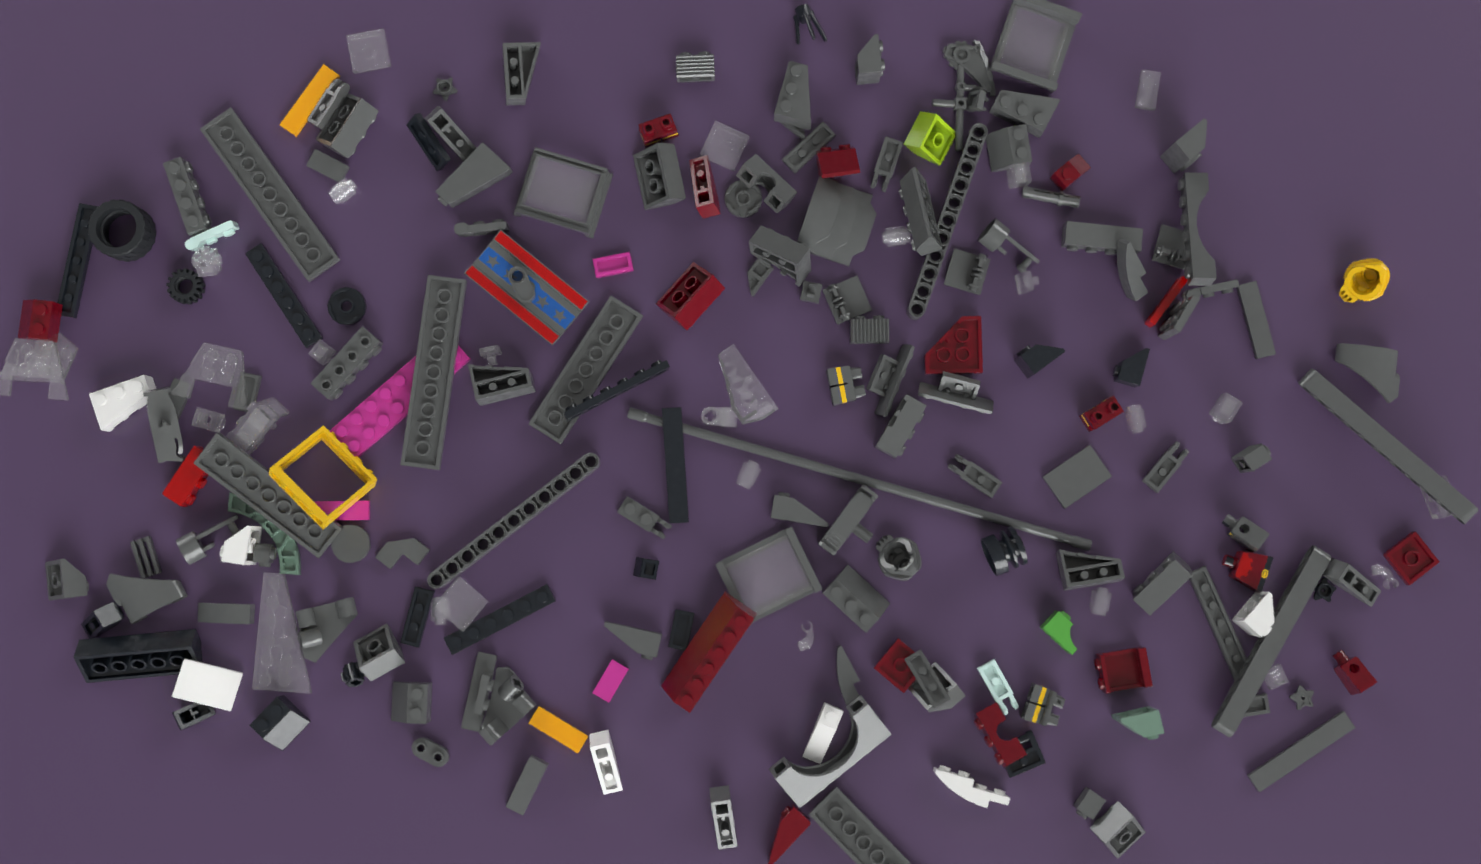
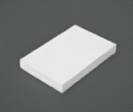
M184 658L172 697L231 711L243 673Z

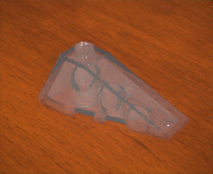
M734 344L718 354L731 408L742 424L763 420L778 410V407Z

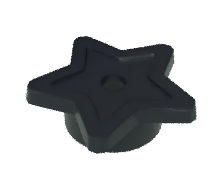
M1323 578L1314 589V600L1323 598L1327 602H1331V596L1337 588L1328 584L1327 578Z

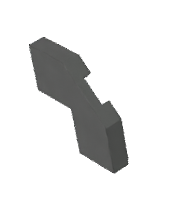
M416 538L391 541L383 546L375 558L389 569L394 567L402 555H405L416 565H419L430 549Z

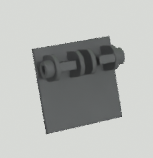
M1161 224L1152 261L1185 270L1186 261L1183 260L1185 243H1182V233L1184 230Z
M954 248L943 285L980 295L990 259L986 258L984 254H979L978 256Z
M858 276L838 284H831L828 288L822 290L837 325L854 318V316H860L872 311Z

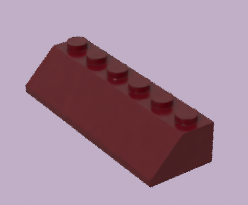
M726 592L723 593L661 685L672 701L689 713L757 615L756 612Z

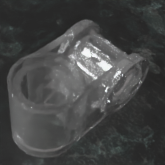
M707 407L701 414V420L708 426L737 428L738 408ZM709 411L715 416L711 421H708V418L704 416Z

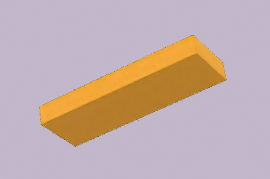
M538 706L529 721L530 725L576 753H579L588 738L587 734L541 706Z

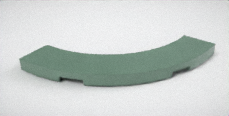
M229 492L228 512L242 514L255 520L275 542L279 556L280 574L301 575V561L297 542L235 494Z

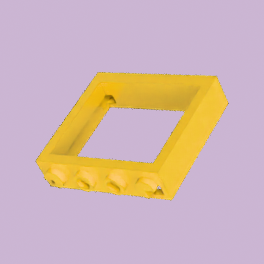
M324 425L269 469V476L323 530L374 488L377 482L373 471L367 470L363 466L362 460L358 456H353L349 452L348 446L343 442L341 443L336 438L333 431L330 432ZM321 440L365 483L361 489L328 516L284 472L287 467Z

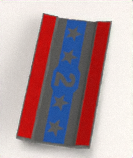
M501 229L476 261L464 272L466 276L552 346L589 303L585 297ZM519 266L527 273L536 293L535 299L532 302L523 303L518 299L508 278V272L512 267ZM515 271L512 275L513 280L520 281L523 278V273Z

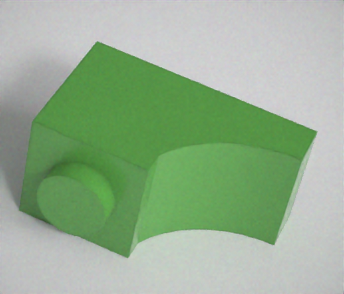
M1055 610L1040 628L1068 654L1073 655L1077 648L1072 643L1070 637V629L1073 625L1069 621L1071 617L1063 610L1061 612Z

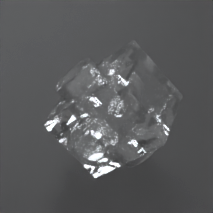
M210 246L198 248L193 254L192 264L197 270L198 277L218 275L222 270V256L220 253L218 254L217 248L210 249Z

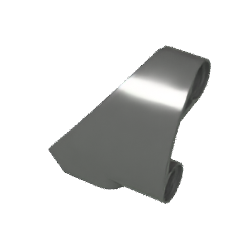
M1339 343L1336 345L1335 362L1345 365L1363 377L1383 396L1387 403H1391L1398 397L1400 376L1396 372L1397 350L1358 344Z
M111 573L106 584L114 601L123 607L131 624L140 622L147 618L149 613L163 606L176 603L188 596L181 581L176 579H145Z
M354 597L295 612L304 658L316 663L328 647L358 615Z
M497 667L489 708L480 728L479 734L490 746L537 705L524 691L523 682L510 667Z

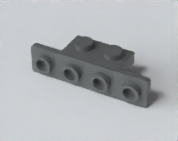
M902 344L896 360L880 354L866 388L881 396L874 414L887 417L891 411L892 402L899 391L901 380L906 374L907 365L913 357L914 346Z
M943 371L939 386L923 382L919 383L918 396L960 406L964 409L976 410L980 413L992 414L994 401L977 397L981 383L979 380Z
M478 652L461 725L463 729L480 731L484 713L488 711L490 699H488L489 691L492 692L494 687V680L492 678L497 655Z

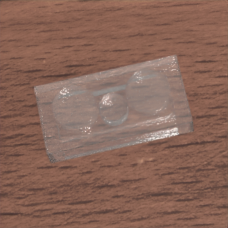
M1141 70L1135 108L1150 111L1156 109L1161 72Z

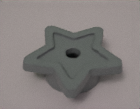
M452 77L447 80L436 79L437 88L433 91L434 94L441 95L447 101L450 94L457 93V89L452 86Z
M1298 685L1297 690L1289 698L1294 700L1297 710L1302 709L1304 706L1313 707L1311 697L1314 691L1305 690L1301 685Z

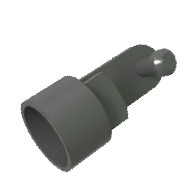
M993 219L978 238V241L991 252L997 249L1005 255L1007 251L1000 245L1005 239L1027 256L1021 264L1017 265V270L1021 273L1027 271L1026 269L1032 261L1037 264L1040 262L1008 235L1010 233L1008 227L998 219Z
M236 514L199 534L191 531L176 539L177 546L187 563L191 565L207 556L206 551L215 546L214 541L203 546L200 538L225 525L228 526L232 533L231 536L238 533L240 530L234 522L239 518Z

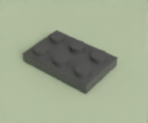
M1192 295L1189 298H1184L1182 302L1179 301L1177 305L1174 304L1168 313L1170 317L1167 321L1164 320L1159 327L1161 332L1158 337L1166 340L1180 333L1200 299Z

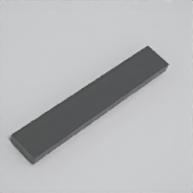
M1202 566L1191 571L1192 577L1189 581L1230 673L1235 680L1247 657L1206 566Z
M1341 711L1247 774L1256 790L1261 792L1352 731L1355 726L1345 711Z

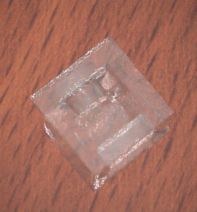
M197 407L191 425L218 433L225 426V415Z

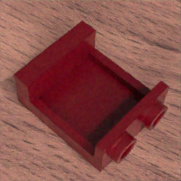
M1135 647L1096 654L1094 665L1095 669L1099 670L1098 687L1103 693L1109 694L1113 691L1153 686L1146 647Z

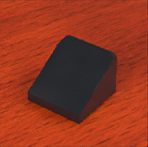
M636 557L633 576L656 580L659 561Z

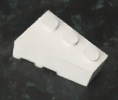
M141 375L90 393L89 396L100 430L111 432L116 425L125 421L132 413L145 406L148 396L144 397L143 391L156 389L153 377Z

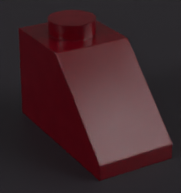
M1077 154L1054 172L1050 179L1060 191H1064L1091 167L1080 154Z

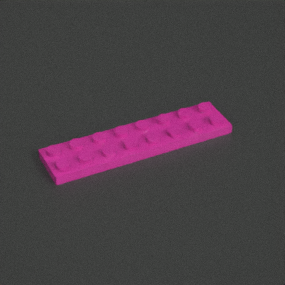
M459 345L454 374L471 360ZM416 356L330 430V432L333 431L336 438L341 443L343 442L348 446L349 452L353 456L360 457L408 415Z

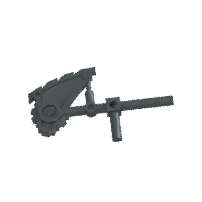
M973 40L974 46L968 45L966 41H956L955 44L952 43L945 46L942 52L944 54L943 57L949 61V65L957 70V83L954 88L956 98L954 100L932 99L931 105L932 107L953 108V111H956L955 151H963V112L967 109V98H964V91L981 89L989 93V96H995V84L992 81L993 73L989 70L990 63L988 57L984 54L985 51L980 41ZM964 72L968 74L979 86L965 84Z

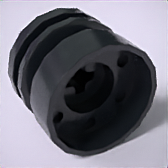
M1013 527L1006 528L1007 534L1004 530L999 531L1000 541H998L994 534L981 539L984 555L995 576L1009 572L1008 562L1014 568H1018L1019 563L1022 566L1028 564L1023 541Z

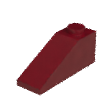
M705 155L689 160L696 209L702 219L721 214L708 156Z
M794 804L791 807L787 806L781 812L782 817L780 818L768 857V864H774L811 824V820Z

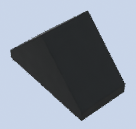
M192 703L172 713L180 731L190 728L216 714L213 707L199 703Z

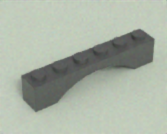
M1185 172L1181 180L1178 181V191H1181L1179 207L1182 208L1180 223L1184 229L1182 243H1185L1183 260L1186 261L1184 276L1190 286H1211L1216 280L1215 260L1203 246L1197 229L1199 205L1209 191L1208 173Z

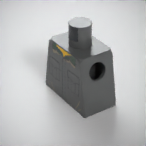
M1228 514L1222 521V524L1230 529L1227 535L1251 553L1259 550L1270 535L1243 516L1237 520Z

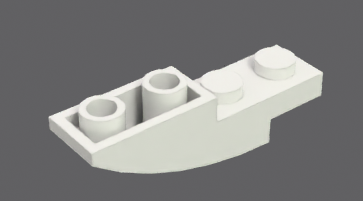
M940 765L939 768H933L935 774L946 786L974 804L987 808L990 800L1009 805L1010 797L1005 795L1006 791L994 788V791L987 790V786L975 783V786H973L974 779L969 777L970 773L960 770L958 773L951 772V768Z

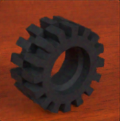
M183 268V270L178 269L177 273H171L173 275L172 278L168 277L170 283H166V286L169 287L167 292L170 293L169 296L175 301L190 305L192 302L197 303L198 298L202 299L201 293L205 294L203 287H206L205 283H203L204 279L187 268ZM183 280H190L193 284V288L189 293L184 294L180 291L179 286Z

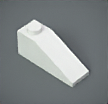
M825 702L823 703L802 757L821 764L842 717V709Z
M609 730L589 734L590 749L603 794L623 790Z

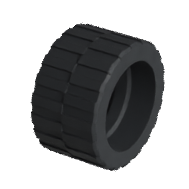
M113 199L104 202L95 209L88 221V235L94 247L101 251V253L119 261L130 262L136 261L141 257L143 258L150 252L155 243L156 226L152 217L129 201ZM132 215L136 222L134 237L124 246L113 247L109 240L111 224L120 216Z

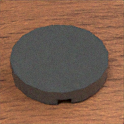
M741 180L732 183L726 190V207L736 217H751L761 207L762 194L757 185L749 188Z
M358 525L343 526L344 528L331 543L333 554L339 560L346 563L361 561L367 556L371 548L369 534Z

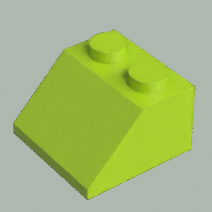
M920 111L903 145L915 155L937 166H941L955 138L956 132L937 114Z

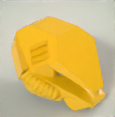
M1376 258L1352 262L1344 272V284L1340 289L1339 296L1344 302L1350 303L1357 300L1365 302L1379 298L1383 295L1390 280L1389 268Z

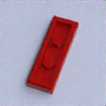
M1184 276L1176 279L1147 318L1145 325L1149 328L1157 323L1187 283V279Z

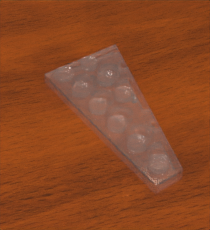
M263 572L252 689L311 694V685L286 576L281 573Z

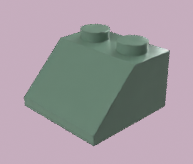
M1147 706L1111 714L1112 719L1134 733L1145 738L1147 737V740L1159 738V734H1164L1158 709Z

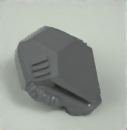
M888 534L882 536L876 542V549L880 553L878 564L885 576L906 581L913 577L922 567L921 555L914 541L906 537H896L894 539Z

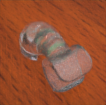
M1382 564L1371 566L1372 575L1386 577L1383 583L1384 588L1390 589V581L1393 583L1394 588L1399 586V582L1394 578L1389 568Z
M810 621V629L805 630L803 624H801V629L806 632V637L797 643L800 651L808 650L813 644V624Z

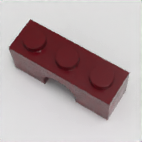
M996 702L974 715V724L978 730L983 731L985 735L983 737L989 748L992 747L994 750V758L999 765L1002 764L1005 768L1027 755L1017 737L1005 741L997 735V726L1003 723L1006 718Z

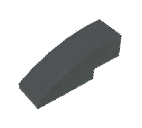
M1119 239L1117 245V266L1121 285L1126 297L1137 301L1148 293L1140 278L1146 274V271L1131 242Z
M198 603V622L254 624L255 604Z
M839 645L836 651V672L840 691L847 706L859 697L853 684L860 680L843 647Z
M534 755L530 756L506 805L507 808L524 815L549 765L548 762Z

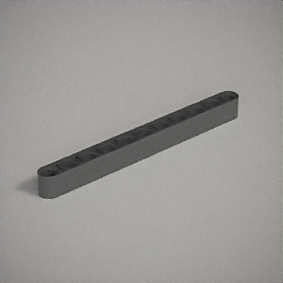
M982 123L974 124L968 133L937 222L939 235L944 236L946 241L942 243L943 249L932 252L939 255L938 261H933L930 258L931 253L925 256L907 307V315L912 320L920 319L924 315L987 137V127ZM973 131H980L982 137H976ZM968 148H973V149H975L976 154H975V155L969 154L968 151H967V149H968ZM967 165L970 168V172L962 171L961 166ZM955 183L963 184L964 189L958 190L955 187ZM949 201H956L958 207L952 208L949 205ZM943 218H949L952 224L949 226L945 225L942 221ZM924 271H931L933 278L927 279L924 276ZM924 288L927 291V296H920L918 289ZM912 306H918L921 309V313L918 315L914 314L911 310Z
M1311 368L1298 381V384L1459 522L1465 525L1479 511L1472 502L1316 370Z
M587 453L431 572L427 578L428 585L434 589L445 587L597 470L601 464L600 458L594 453ZM589 457L596 458V464L593 467H588L586 464ZM575 468L581 471V475L577 479H573L571 476V472ZM559 480L565 481L566 484L565 488L561 491L556 488V483ZM543 492L550 494L548 502H542L541 494ZM530 503L535 507L532 514H528L525 511L526 506ZM514 515L519 517V523L516 526L510 523V519ZM498 527L504 530L501 538H497L495 535V530ZM482 539L488 541V547L485 550L481 549L479 545ZM466 551H471L473 554V558L469 562L464 558ZM451 563L457 565V571L454 574L449 571ZM437 574L442 578L440 585H436L433 581L434 576Z
M1312 545L1307 550L1274 609L1272 630L1266 636L1258 638L1215 715L1211 727L1228 737L1235 733L1331 560L1330 554L1315 545Z

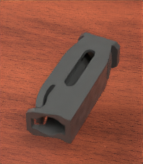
M171 387L143 391L144 397L148 396L146 408L158 463L165 461L182 462L186 458L185 455L180 456L183 453V442L174 402L168 392H172ZM175 438L178 441V449L176 448Z
M862 485L827 530L818 545L834 556L851 533H854L865 543H868L874 534L859 522L878 498V495L867 486Z

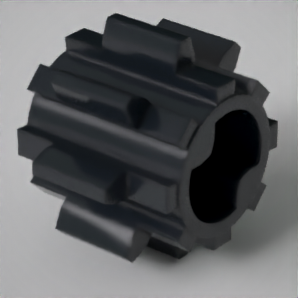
M350 662L344 665L343 672L340 673L342 682H345L350 688L362 685L365 681L364 677H366L360 670L358 662Z

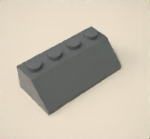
M916 167L911 168L900 180L901 188L899 189V194L905 203L903 211L909 220L907 228L913 237V240H911L912 248L923 256L941 250L943 247L927 181Z

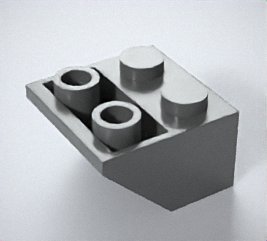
M874 34L857 55L855 63L856 85L879 83L880 77L883 76V71H885L884 59H881L883 43L882 40H879L878 34Z

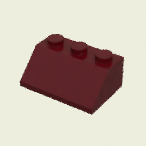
M693 262L658 300L656 305L677 324L688 330L703 312L708 309L712 302L720 296L725 287L713 274Z

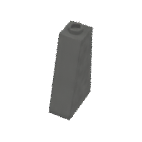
M482 142L435 191L439 195L437 199L445 207L449 205L451 208H454L511 175L513 171Z

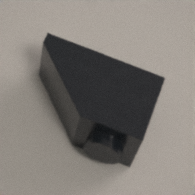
M1145 348L1115 365L1112 374L1115 376L1114 382L1135 388L1140 386L1150 349Z
M114 601L94 610L81 624L89 639L97 638L118 625L124 619L122 609Z

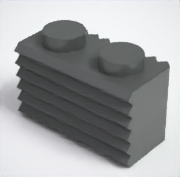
M702 51L699 52V55H691L690 52H682L680 55H676L677 82L715 81L714 54Z
M883 315L873 316V319H865V316H854V319L850 320V344H888L890 342L889 319H884Z
M1261 443L1245 448L1233 456L1231 460L1240 473H1246L1262 467V465L1271 461L1272 457L1270 456L1269 448Z

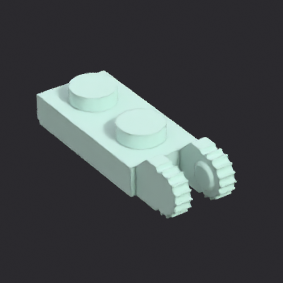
M229 220L186 240L184 245L188 250L198 251L203 249L206 243L207 245L216 243L218 241L217 238L234 235L235 231L240 228L237 222Z
M995 659L979 666L977 670L1003 714H1008V709L1002 701L1007 697L1015 710L1019 708L1013 696L1014 693Z

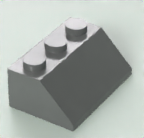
M348 93L346 97H343L329 122L320 131L315 140L349 159L355 153L356 146L360 140L365 137L370 124L376 120V115L379 111L362 98Z
M1205 118L1173 143L1160 156L1173 173H1176L1178 170L1183 172L1202 156L1200 152L1205 148L1207 120Z
M657 143L633 155L645 210L672 205L686 199L674 144Z
M848 564L822 592L865 633L879 620L890 605L880 593Z

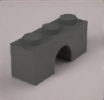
M757 154L746 161L736 174L749 188L756 184L765 187L768 195L764 202L777 214L790 204L797 194V191Z

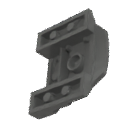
M819 176L797 242L809 247L810 254L849 267L852 256L864 251L877 215L871 205L873 195L837 183L838 181Z

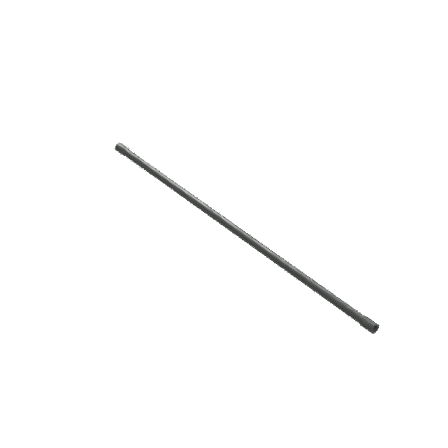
M630 407L627 418L663 427L662 417ZM683 423V433L1006 527H1013L1020 531L1069 544L1072 547L1089 551L1091 548L1092 540L1083 537L1072 536Z

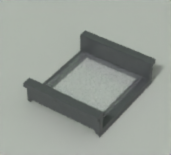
M1013 0L989 70L1047 89L1053 93V91L1057 90L1059 83L1056 82L1075 26L1080 21L1082 13L1047 0Z
M535 147L513 215L518 217L525 215L582 232L586 237L593 239L613 174L609 173L607 168Z
M792 527L763 539L715 564L729 594L757 613L753 622L811 593L823 590Z

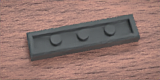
M1257 281L1241 284L1236 288L1255 359L1275 355L1276 352Z

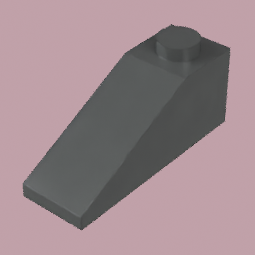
M437 106L424 118L463 162L476 149L475 145L441 107Z
M779 492L778 495H774L770 518L828 527V522L795 498H791L789 493Z
M1331 558L1323 573V576L1333 584L1370 607L1373 606L1381 592L1379 588L1350 564Z
M605 621L604 626L636 653L642 654L641 658L652 660L653 657L657 658L662 633Z
M729 785L709 788L718 850L738 847Z

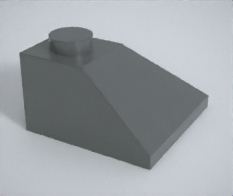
M66 559L45 562L49 601L88 595L89 583L86 580V576Z
M934 662L931 667L952 701L934 710L916 679L908 688L928 712L951 709L965 697L959 686Z

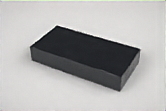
M675 610L669 648L685 651L689 644L694 612Z

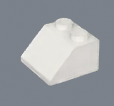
M246 526L226 540L220 549L221 561L241 565H256V562H253L254 547L256 543L261 541L263 527Z
M1265 591L1255 592L1232 618V621L1248 635L1262 637L1269 634L1274 623L1272 594Z

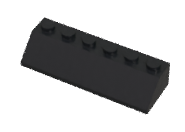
M196 629L81 639L78 642L73 657L86 683L178 675L184 658L203 662L201 640Z

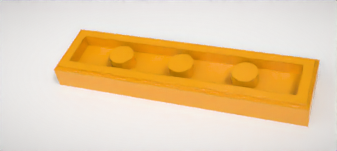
M323 64L282 120L280 126L297 137L308 122V117L325 90L328 89L335 79H339L340 75Z

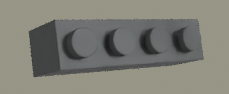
M1067 221L1063 225L1061 247L1067 248L1068 251L1084 249L1087 253L1104 251L1106 255H1116L1118 240L1124 239L1131 242L1136 254H1138L1142 248L1143 229Z

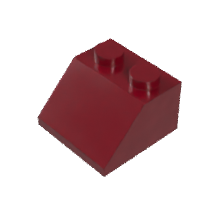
M850 144L839 145L837 149H831V146L821 147L820 151H816L818 174L821 178L860 173L856 149L853 146L850 147Z
M23 300L18 338L57 342L63 305L54 301Z

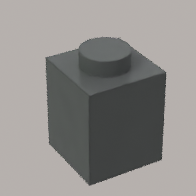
M1085 786L1073 806L1078 809L1076 813L1085 820L1087 817L1094 820L1106 800Z

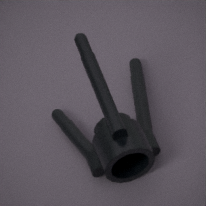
M802 4L796 7V15L793 18L795 21L797 45L800 44L799 22L807 24L812 39H816L810 23L811 19L823 40L827 41L809 5Z

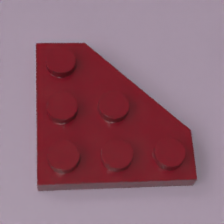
M962 316L924 355L925 375L943 374V371L952 374L983 373L981 316Z

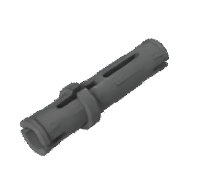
M1025 185L1022 191V198L1057 204V206L1064 205L1078 208L1081 199L1080 196L1065 194L1063 191L1053 192Z

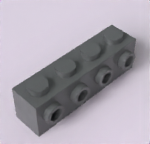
M182 157L164 162L163 165L187 234L194 237L211 229L212 221L206 213V204L202 196H200V187L197 180L194 179L191 163Z
M362 326L310 384L327 399L339 398L343 393L342 389L347 384L350 385L356 379L355 375L368 366L369 359L380 353L383 343Z

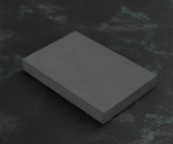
M1088 445L1042 478L1065 509L1111 478L1112 475L1091 445Z

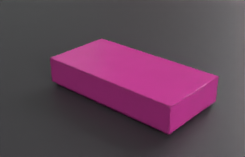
M630 252L592 259L596 278L634 271Z
M612 659L594 689L593 694L609 703L629 668Z

